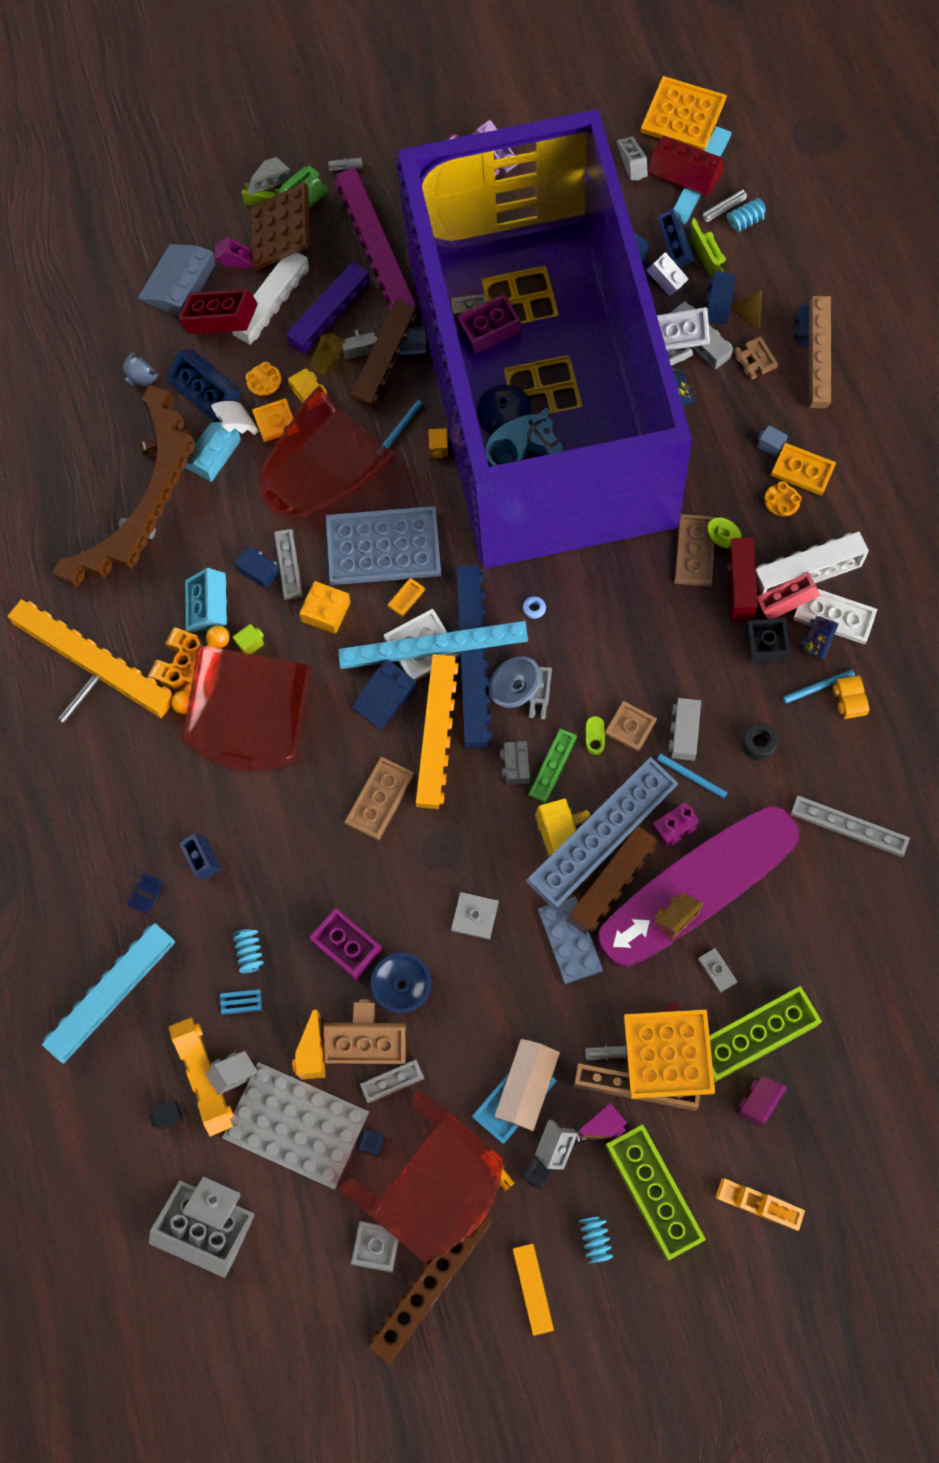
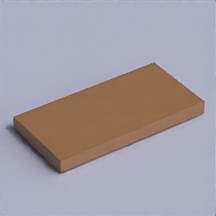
M680 514L675 584L712 586L715 543L708 535L707 525L712 519L717 517Z
M380 756L344 822L345 825L379 841L415 773Z
M324 1023L323 1025L324 1063H406L405 1023Z

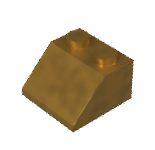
M685 892L680 896L675 895L669 902L670 906L666 910L662 908L655 915L657 919L654 925L671 941L699 915L704 905L701 901Z

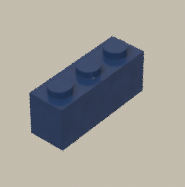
M671 209L657 216L670 258L680 269L694 263L695 259L681 215L674 209Z

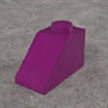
M227 237L215 245L214 260L227 267L252 268V249Z

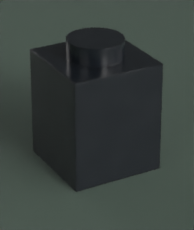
M171 1100L151 1108L150 1121L152 1126H156L159 1130L184 1122L176 1100Z

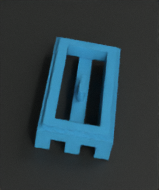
M260 989L220 994L222 1015L262 1011ZM257 995V998L225 1001L226 998ZM257 1003V1006L226 1009L228 1005Z

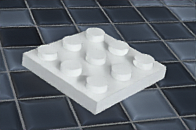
M431 609L384 634L386 642L442 634L447 633L434 610ZM460 652L440 654L445 656H454L455 659L461 657ZM432 656L398 661L404 672L414 680H418L431 673Z

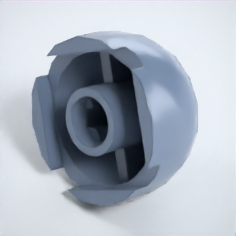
M131 351L123 364V372L127 376L125 380L132 386L137 384L141 387H146L152 384L159 374H153L152 372H155V370L142 358L134 357L136 354Z

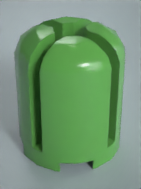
M304 166L279 188L278 194L304 182L308 185L310 209L328 193L327 184H322L318 178L320 174L311 166L306 168Z

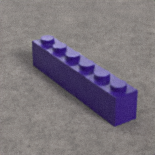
M352 262L286 334L288 344L304 355L308 350L310 351L314 347L315 342L325 335L326 330L336 323L337 318L347 311L348 306L358 299L359 294L370 285L369 272Z

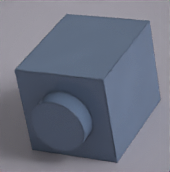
M768 425L766 430H762L758 435L757 440H759L757 448L777 457L786 443L788 435Z

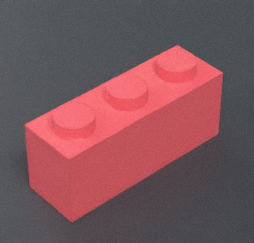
M806 572L758 596L757 599L768 619H775L821 595L810 573Z

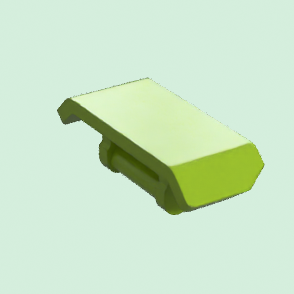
M693 218L689 238L709 277L713 278L715 271L724 273L719 264L724 263L726 258L722 255L714 240L713 233L708 232L703 235L697 220Z

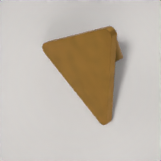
M761 290L731 303V307L755 329L760 328Z

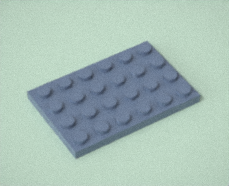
M436 506L326 515L330 585L441 576Z

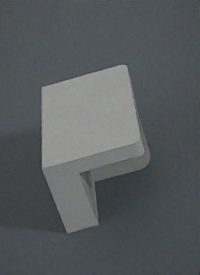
M355 330V337L341 340L340 343L345 360L370 354L377 340L374 332L359 335L358 330Z
M548 1120L535 1156L539 1158L547 1169H564L578 1133L574 1129L560 1128L553 1120Z

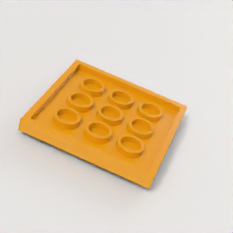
M663 76L642 124L640 133L660 139L664 135L705 150L727 95Z
M707 1010L624 1015L631 1099L715 1094Z

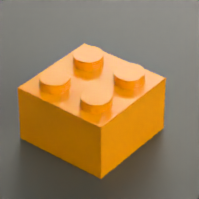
M314 581L299 613L301 621L336 634L351 603L349 593Z

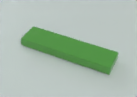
M561 728L559 729L528 797L544 804L547 803L577 739V735Z

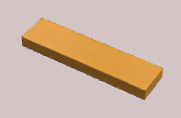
M530 1244L514 1248V1257L533 1336L554 1331L534 1245Z

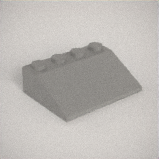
M179 1181L150 1230L149 1244L225 1278L255 1214L235 1205L220 1231L183 1214V1210L196 1187Z

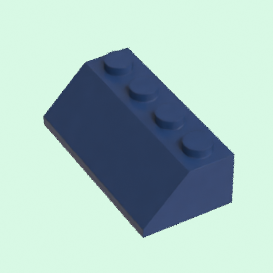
M193 349L180 350L166 378L170 385L214 422H218L219 419L211 405L223 401L237 402L242 392L241 389Z

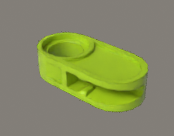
M594 716L589 718L586 723V749L592 755H599L604 750L605 728L604 721ZM598 741L601 747L596 750L592 749L590 743Z

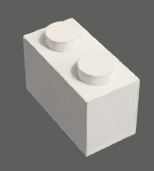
M666 252L646 270L669 297L688 280L687 276Z

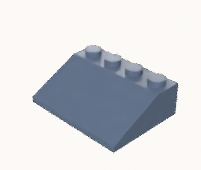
M169 244L137 299L180 316L189 294L201 291L215 267L216 262L213 252L194 245Z

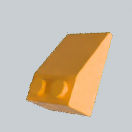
M317 1010L312 1011L296 1050V1059H292L293 1072L301 1080L325 1078L321 1016Z

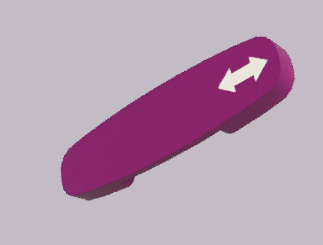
M766 807L701 844L638 891L601 926L598 935V945L601 952L614 966L630 968L672 945L675 940L719 912L754 883L764 878L794 849L799 838V829L794 820L781 808ZM685 892L701 901L704 905L699 915L671 941L654 925L657 919L655 915L662 908L666 910L670 906V900L675 895L680 896Z

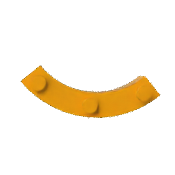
M191 1017L169 1026L172 1041L180 1059L184 1061L192 1090L197 1095L199 1101L197 1104L201 1118L209 1136L233 1127L231 1118L234 1115L230 1105H226L223 1093L218 1095L205 1075L211 1069L210 1065L212 1063L201 1039L203 1032L199 1023L195 1025Z

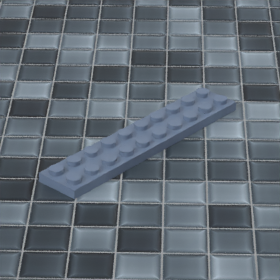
M650 757L526 882L555 910L655 809L678 783Z

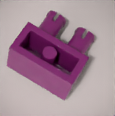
M685 802L655 821L652 829L665 847L669 844L673 846L681 840L680 837L684 834L690 835L695 832L699 820L695 816L693 809Z

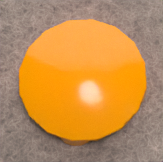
M263 362L246 374L247 386L256 395H269L279 388L281 374L269 362Z
M783 481L769 487L764 496L765 506L770 512L779 516H790L795 513L802 499L794 488Z

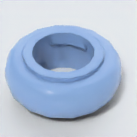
M529 597L523 604V611L529 618L536 619L545 613V602L539 597ZM531 604H537L539 605L540 609L537 611H532L529 609V606Z

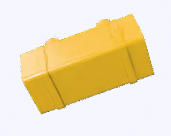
M566 799L538 806L535 817L549 857L577 830V825L583 824L590 817L588 810L571 815Z

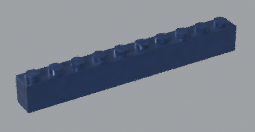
M479 565L457 566L460 631L486 627V623H482V617H485V606H481V600H485L484 589H480V583H484L483 572L479 571ZM487 648L461 651L465 749L488 748V741H492L491 730H487V723H491L490 712H486V705H490L489 694L485 693V687H489V677L485 676L484 670H488V658H484L483 652H487Z

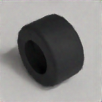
M766 723L751 725L747 728L742 738L743 751L754 760L768 759L773 755L778 745L777 732ZM755 736H762L767 740V745L763 748L757 747L753 743V738Z

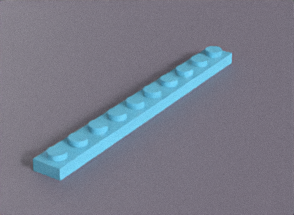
M522 621L339 649L341 669L380 664L384 663L386 659L393 662L427 657L433 654L440 655L527 642L526 622Z

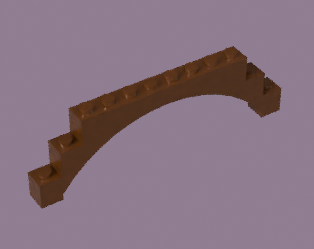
M149 385L142 398L146 408L151 411L157 434L156 465L145 496L130 518L106 540L78 555L66 559L60 558L52 573L58 581L78 588L79 584L84 580L85 572L105 579L112 569V563L131 570L137 564L142 549L145 548L150 533L155 529V523L158 517L162 515L163 507L166 501L170 499L171 491L174 485L178 483L179 475L182 469L186 467L187 460L190 454L193 453L196 444L191 435L180 432L184 427L185 421L178 412L169 410L173 405V398L168 391Z

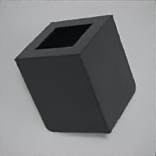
M535 1156L523 1176V1180L541 1190L552 1169H547L539 1158Z

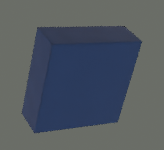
M365 1130L359 1151L379 1156L385 1135Z

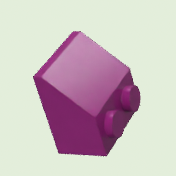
M761 1077L759 1081L755 1079L749 1088L752 1091L748 1098L744 1096L738 1105L741 1108L738 1114L760 1128L766 1123L787 1087L765 1077Z

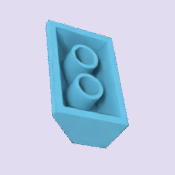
M222 422L209 424L195 444V449L190 454L185 467L210 482L213 481L241 441L239 431L233 429L229 433L222 427Z
M206 568L185 580L187 632L208 631L215 625H226L225 573Z

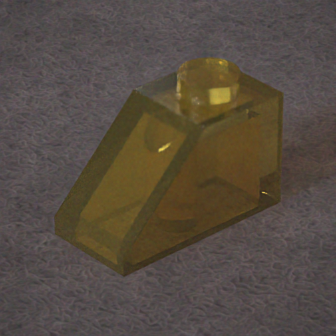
M333 333L322 335L309 367L323 376L326 375L340 358L343 351L342 344H345L346 341Z

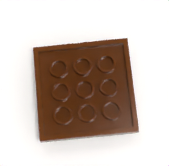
M303 182L251 208L252 268L258 271L310 247L309 191L306 183Z

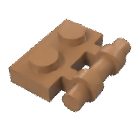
M761 337L745 343L744 348L746 350L743 352L739 347L734 350L736 360L742 364L744 373L751 380L757 377L754 372L756 370H759L761 375L778 367V363ZM751 357L754 363L750 364L747 358Z

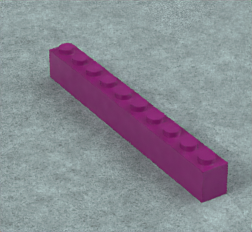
M356 168L337 173L336 189L338 192L341 191V200L343 205H347L346 211L349 219H353L354 231L360 235L358 236L360 245L365 247L366 259L371 261L370 267L372 273L377 275L376 281L379 288L382 287L383 298L385 302H389V312L396 298L416 307Z

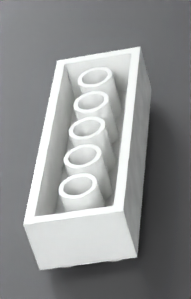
M860 532L854 534L847 533L842 538L837 540L831 539L821 546L814 545L807 551H797L790 557H780L773 563L759 565L755 569L757 597L806 572H809L814 582L817 583L862 567L869 550Z

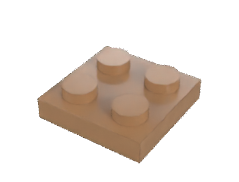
M623 701L605 731V735L639 753L657 718Z

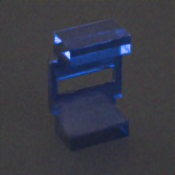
M143 873L141 876L142 881L138 883L131 895L132 899L129 898L126 904L146 914L149 907L152 908L160 894L159 890L163 883ZM138 888L155 896L154 899L150 900L136 893Z

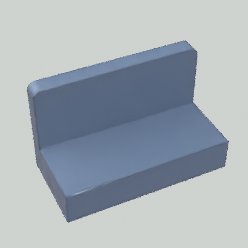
M425 327L408 328L410 333L406 340L403 339L401 343L403 347L400 355L426 353Z

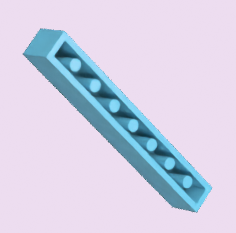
M156 923L152 926L149 925L143 931V936L129 946V951L116 960L115 966L102 975L101 981L88 990L87 996L74 1005L73 1011L69 1016H65L59 1021V1026L56 1030L49 1032L45 1036L42 1046L64 1064L173 946L175 941Z

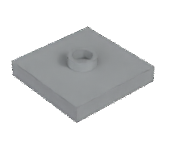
M460 892L451 931L490 940L499 901Z
M202 1177L185 1206L183 1214L221 1231L239 1200L240 1193L206 1177Z
M359 1221L351 1265L393 1273L401 1229Z

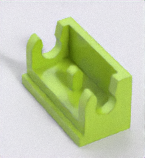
M245 183L246 190H242L244 205L256 206L278 195L279 189L275 188V192L259 191L248 194L249 184Z

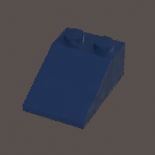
M386 659L374 673L352 706V709L382 731L417 690L416 680Z

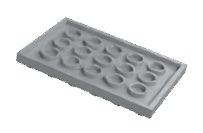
M258 1062L255 1067L258 1072L250 1078L233 1114L234 1117L231 1118L233 1127L226 1129L222 1139L335 1190L369 1115V1111Z

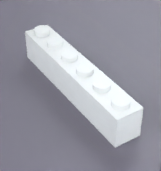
M297 252L280 260L254 294L258 305L247 331H233L232 333L235 337L250 345L259 337L261 330L269 324L273 314H276L283 301L288 299L292 289L298 286L301 277L307 274L309 270L307 257Z

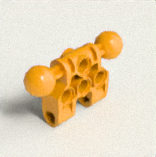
M220 625L211 627L207 631L206 640L208 645L205 649L202 647L197 635L175 627L172 629L165 645L169 649L178 652L174 657V662L168 664L156 660L147 677H151L158 684L174 691L184 688V690L176 692L172 698V707L176 712L187 714L195 708L194 694L196 690L202 689L204 682L211 676V670L218 658L216 655L217 650L229 643L230 634L228 630ZM197 644L195 648L189 649L191 645ZM188 660L185 665H181L183 661ZM205 667L203 671L197 672L199 668ZM179 676L177 681H172L175 677Z

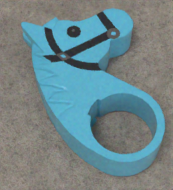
M545 408L538 415L522 416L499 427L489 438L485 447L488 466L498 465L493 462L489 455V451L493 448L503 447V449L509 450L514 458V462L520 461L526 449L542 456L562 452V444L552 431L553 421L547 417L548 408Z

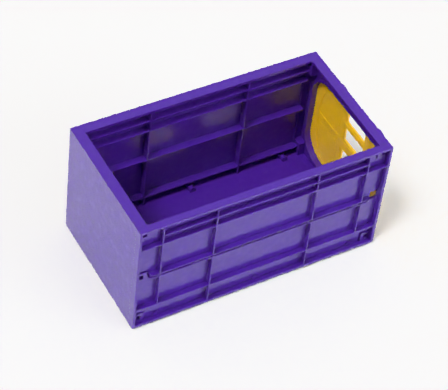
M599 109L398 150L399 158L395 159L398 170L397 175L401 193L409 262L413 271V280L416 284L417 297H419L420 310L423 315L424 327H426V336L430 345L434 371L437 375L438 388H440L441 401L444 405V414L447 419L448 431L451 435L452 449L455 453L456 466H458L459 479L462 483V492L466 500V509L470 518L471 530H473V539L477 547L479 563L482 562L485 569L678 528L692 438ZM536 142L535 152L494 160L495 150ZM536 161V172L495 180L494 169ZM537 186L536 197L496 205V194ZM537 205V216L497 224V213ZM540 273L544 275L547 285L546 291L519 295L515 282L517 278ZM507 281L512 295L508 298L510 304L521 303L524 307L526 320L521 321L522 332L474 355L458 328L457 317L453 316L451 299L486 294L488 302L492 300L488 294L489 287L496 282ZM550 298L554 312L553 315L535 318L530 302L537 299ZM559 363H566L568 365L571 377L569 381L546 386L541 384L538 372L540 367ZM529 370L532 374L534 387L523 391L527 396L546 395L549 405L547 417L553 421L552 431L562 444V452L542 456L528 450L524 460L501 464L494 458L491 449L489 451L490 458L498 465L489 467L485 447L494 432L486 429L480 422L477 412L478 402L487 390L498 385H511L510 379L515 373ZM573 388L577 405L558 409L553 392Z

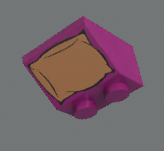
M610 1103L578 1131L577 1136L580 1139L609 1141L614 1138L615 1140L626 1131L624 1127L627 1122Z

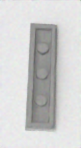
M293 530L274 531L284 600L303 598Z

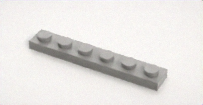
M797 796L790 814L900 857L904 856L910 837L801 796Z

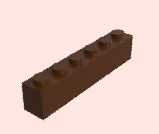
M396 298L351 393L353 400L370 408L373 403H377L380 397L378 392L381 387L384 388L388 379L386 375L388 371H392L395 365L393 360L396 355H400L403 347L401 343L403 339L406 340L410 333L408 328L410 324H414L418 315L415 314L416 307Z
M637 826L570 913L567 921L585 935L589 930L593 932L600 923L597 921L599 916L607 914L611 908L609 903L612 899L616 902L622 894L620 890L622 886H628L634 878L631 874L635 870L639 872L645 864L643 861L646 855L650 857L655 851L656 847L654 844L657 839Z

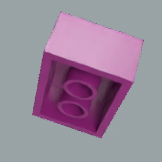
M505 294L457 316L458 328L474 355L522 332L521 321Z
M336 908L309 937L311 943L355 981L382 952V948L377 942Z

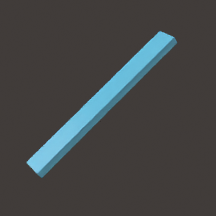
M716 126L704 151L721 157L732 132ZM685 188L674 207V210L681 215L684 227L701 196Z

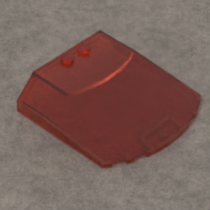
M199 645L182 740L199 755L216 764L233 769L266 770L295 761L313 665Z

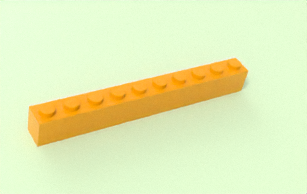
M21 599L7 616L13 625L90 674L96 675L101 681L159 718H162L172 705L173 696L168 688L164 686L162 688L156 685L157 682L151 677H143L138 669L135 667L129 668L126 666L127 663L121 658H113L108 650L105 648L101 650L96 647L97 644L92 640L83 639L78 631L75 629L71 631L62 621L53 620L48 612L44 610L42 612L39 611L38 607L32 602L28 601L27 603Z

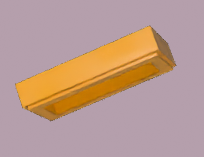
M409 578L387 604L388 608L403 617L425 591V587Z

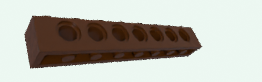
M472 1205L470 1209L466 1207L459 1216L462 1220L458 1226L454 1224L447 1233L449 1236L445 1243L440 1242L434 1253L437 1255L432 1261L429 1259L421 1268L423 1271L421 1277L413 1279L408 1286L411 1289L406 1297L404 1295L400 1297L395 1304L398 1307L393 1315L389 1313L382 1322L385 1326L381 1332L376 1331L370 1338L369 1342L371 1345L369 1349L388 1364H391L493 1223V1220ZM465 1224H472L475 1230L472 1235L467 1236L462 1232ZM458 1241L462 1244V1249L459 1253H452L450 1251V1244L452 1242ZM440 1259L448 1260L449 1267L447 1270L440 1271L437 1268V1262ZM429 1276L436 1279V1285L432 1289H427L424 1285L425 1279ZM415 1294H420L423 1297V1303L419 1307H414L411 1303V1299ZM402 1312H407L410 1315V1321L406 1325L400 1324L398 1320ZM389 1330H394L397 1334V1339L394 1343H389L385 1339L386 1332Z

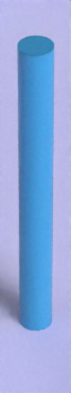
M417 400L375 454L381 458L423 406L420 400Z
M850 669L783 696V701L785 704L834 685L837 679L855 676L854 671Z
M663 754L659 755L657 759L659 762L725 799L728 792Z

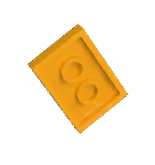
M785 443L771 476L822 496L836 462Z

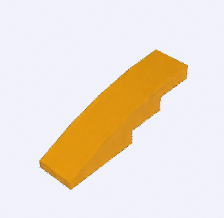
M725 1178L721 1179L715 1199L797 1231H799L805 1210L773 1196L765 1195Z

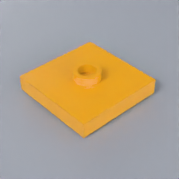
M286 398L252 409L263 442L298 431Z

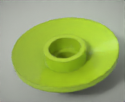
M714 518L707 525L709 537L720 547L728 549L731 538H742L739 528L728 519Z

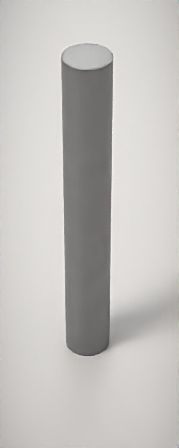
M96 675L89 679L59 716L58 720L65 723L98 682L99 678Z

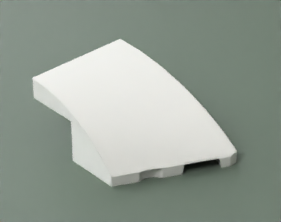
M223 401L211 405L217 418L222 422V427L229 433L235 428L242 434L246 430H249L254 435L259 432V428L242 404L235 401Z

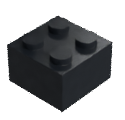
M786 618L747 622L745 634L749 664L788 661L791 652Z

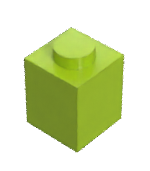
M251 624L233 636L236 646L245 657H248L264 645L263 633L258 627L255 629Z

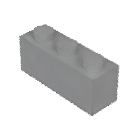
M678 698L677 704H673L672 715L675 716V722H671L670 733L674 734L673 740L669 742V752H672L671 758L695 761L701 700Z

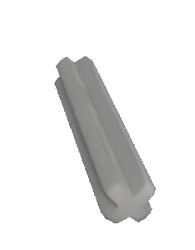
M744 190L738 191L705 211L702 218L705 222L711 221L747 198V193Z

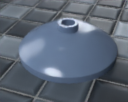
M520 656L505 661L495 670L490 679L489 694L491 699L497 705L504 708H514L526 703L534 696L540 686V667L529 657Z

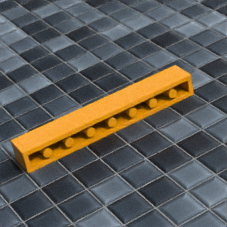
M432 655L416 807L439 809V805L444 804L445 793L441 792V787L446 785L447 774H443L444 766L448 767L449 755H445V750L450 748L451 737L447 736L448 729L452 730L453 718H449V713L454 711L455 700L451 699L452 692L456 693L457 681H453V676L458 674L459 663H455L454 656Z

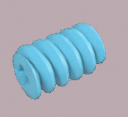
M756 198L754 201L743 205V207L728 213L727 220L731 227L739 233L741 228L745 230L747 225L750 227L753 223H758V220H764V213H766L765 204L760 198Z
M243 929L232 933L235 935L233 940L237 943L235 949L239 951L236 956L240 959L238 960V965L241 966L239 969L240 973L255 972L259 970L258 966L264 964L263 961H257V958L262 956V953H256V950L260 949L261 946L254 945V943L259 941V938L253 937V935L258 933L257 930Z
M599 1217L579 1220V1223L586 1224V1226L581 1228V1232L588 1233L582 1237L584 1241H589L584 1246V1249L591 1250V1252L586 1254V1258L593 1259L587 1264L611 1259L613 1255L606 1253V1251L611 1249V1246L604 1244L610 1238L603 1236L608 1229L601 1227V1225L606 1223V1220Z

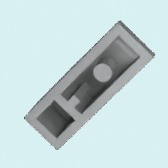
M634 137L617 140V145L629 178L631 180H641L644 177H648L647 157Z
M277 157L265 160L252 176L247 193L253 194L283 185L287 181L290 169Z

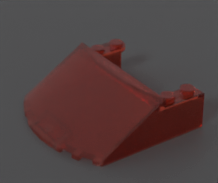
M419 1089L413 1096L412 1105L420 1114L432 1122L436 1129L380 1199L355 1179L346 1180L339 1187V1190L425 1262L449 1252L458 1243H462L480 1225L490 1210L497 1189L500 1186L504 1160L451 1113L447 1112Z

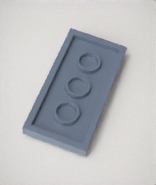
M576 896L564 900L555 910L550 905L538 909L564 984L603 972L589 931L585 935L567 921L568 916L578 904Z

